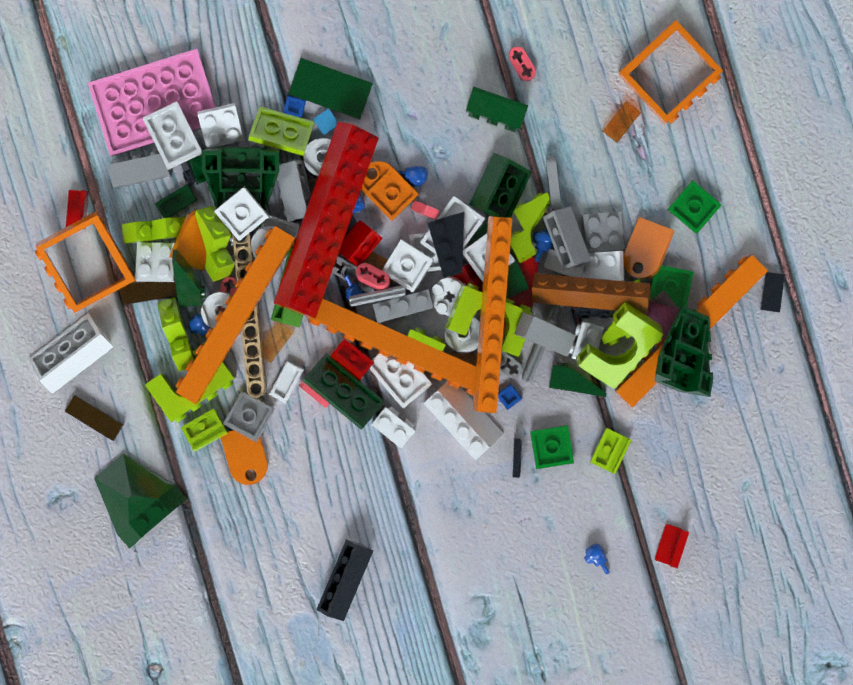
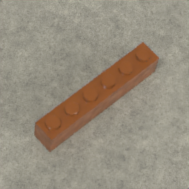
M535 273L532 285L533 303L616 311L624 302H627L640 312L648 313L650 284Z

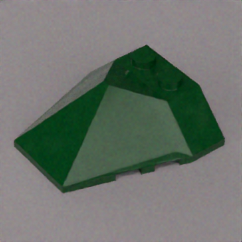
M218 147L202 150V172L205 175L216 209L245 186L266 211L280 170L278 150L264 147Z
M684 305L680 306L658 355L654 382L681 393L711 397L713 372H710L709 360H712V354H709L708 342H711L710 318Z
M124 453L94 478L115 531L129 549L187 500V497L174 483L166 480Z

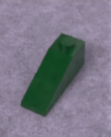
M174 249L172 265L179 307L201 306L203 298L206 297V288L202 286L201 278L179 251Z
M557 362L556 365H552L548 388L606 397L607 393L574 369L568 368L567 363Z

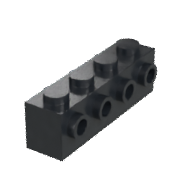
M346 539L318 604L317 611L327 617L341 621L345 620L374 550L363 544Z

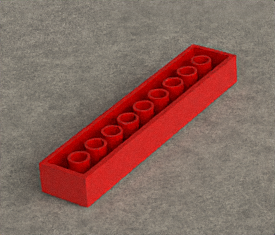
M337 122L274 304L300 315L316 319L379 137L353 124Z

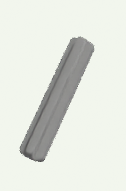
M398 286L350 296L349 302L353 307L405 296L406 291L404 286Z

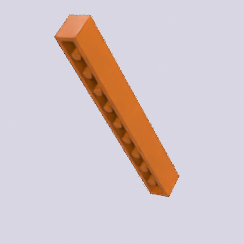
M488 217L473 410L477 412L497 413L512 218Z
M277 226L273 229L270 228L266 233L265 238L267 240L265 244H260L255 252V255H257L254 262L250 261L245 269L247 274L244 279L240 278L235 286L237 288L235 294H230L225 302L228 306L224 312L220 311L215 319L217 321L216 326L209 329L205 336L208 338L204 345L200 344L195 353L198 355L195 361L191 360L186 367L188 373L185 378L181 377L175 386L178 388L176 393L194 404L199 403L296 240L295 237Z
M744 255L737 262L739 266L735 270L730 269L724 275L725 280L721 284L716 283L710 290L712 293L707 298L704 296L698 301V307L695 311L710 318V329L768 272L753 255L748 257ZM665 337L656 344L658 348L654 352L650 350L649 354L642 358L644 362L640 366L637 365L633 371H630L631 375L623 383L620 382L615 390L632 408L657 384V382H654L657 360L666 340Z
M322 299L316 319L306 316L309 319L308 323L319 327V324L326 327V331L336 335L339 332L344 335L343 338L350 342L357 340L361 342L360 346L371 350L373 347L379 350L378 354L389 358V355L397 358L396 362L406 366L407 363L414 365V370L423 374L424 371L431 373L432 378L438 381L445 379L449 381L448 385L456 389L463 387L467 389L466 393L474 396L476 366L325 299Z

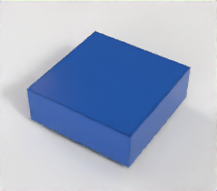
M287 96L283 113L302 118L306 100Z
M509 384L498 393L499 400L507 410L522 400V397L512 384Z

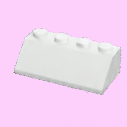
M88 313L28 360L39 381L53 394L107 353L113 346L103 330Z
M447 381L423 404L467 452L477 460L504 433L484 412L473 410V399L461 387L456 389L448 385L449 381Z

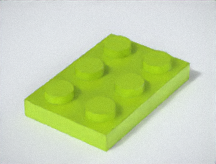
M259 106L248 140L304 156L314 122Z

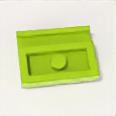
M417 327L415 330L410 329L409 337L443 352L446 345L443 344L444 339L435 335L432 338L425 336L426 331Z
M215 409L208 411L181 427L194 452L228 434Z
M606 428L590 463L616 474L632 440Z

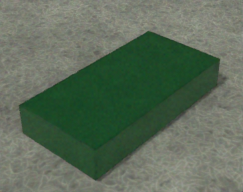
M186 184L156 202L155 205L163 218H170L198 200L190 186Z

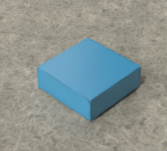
M329 109L313 119L323 135L336 128L338 122Z

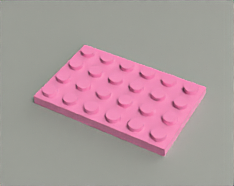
M198 49L88 83L111 157L153 144L154 141L143 117L172 103L178 102L192 131L201 129L197 112L216 107Z

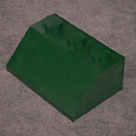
M473 86L466 113H469L468 117L479 120L480 117L487 119L486 123L493 126L498 124L504 125L505 130L515 133L516 130L520 131L528 105Z
M493 153L469 205L492 217L511 218L532 172L509 158Z

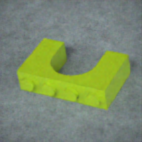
M470 283L467 286L461 285L446 323V329L466 336L474 315L481 309L482 292L478 291L479 287ZM506 298L504 316L506 326L503 333L502 351L519 357L526 339L514 333L522 314L531 315L530 311L532 308L522 304L520 307L513 305L514 301Z
M624 302L615 312L613 318L616 326L634 337L632 347L621 355L612 356L601 352L588 343L576 356L580 368L613 389L620 382H624L629 372L637 367L638 362L649 354L650 349L659 343L664 335L660 324L627 302Z
M195 349L194 351H192V353L195 355V357L198 356L197 354H195L196 351H197V349ZM223 361L198 404H194L176 393L163 373L146 383L145 386L170 422L176 420L179 423L187 417L185 413L190 410L193 412L203 406L201 402L205 399L210 401L218 395V390L221 388L224 390L228 389L234 384L232 381L236 378Z

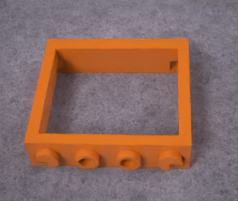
M675 20L625 66L618 75L665 125L668 121L672 124L679 117L677 113L682 108L686 111L693 104L691 100L695 96L700 98L708 91L705 88L708 84L712 83L714 85L722 77L719 74L723 70L681 24ZM677 31L714 72L666 115L629 74Z
M98 211L36 243V256L39 260L43 259L46 264L44 267L49 277L53 276L56 281L54 283L55 288L59 293H63L65 305L68 309L72 308L74 313L135 281L134 273ZM94 224L124 278L76 303L45 249Z

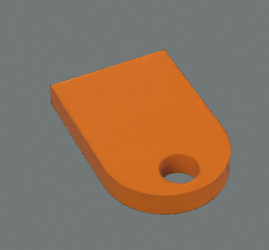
M383 161L372 162L368 170L370 168L376 169L377 177L370 179L366 174L361 189L393 221L419 193L389 163Z
M194 210L185 218L169 258H172L173 250L177 249L191 267L203 271L206 264V248L196 220V210Z
M639 217L623 256V264L626 271L638 279H648L654 276L663 263L675 231ZM641 263L644 267L643 271L637 274L634 268L637 264Z
M234 430L221 437L232 477L244 485H253L261 481L268 470V461L261 436L257 443ZM252 469L256 472L255 480L247 479L246 472Z

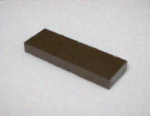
M175 279L174 282L129 284L120 289L122 305L178 297Z
M76 395L73 396L65 409L66 413L112 441L116 439L124 424Z

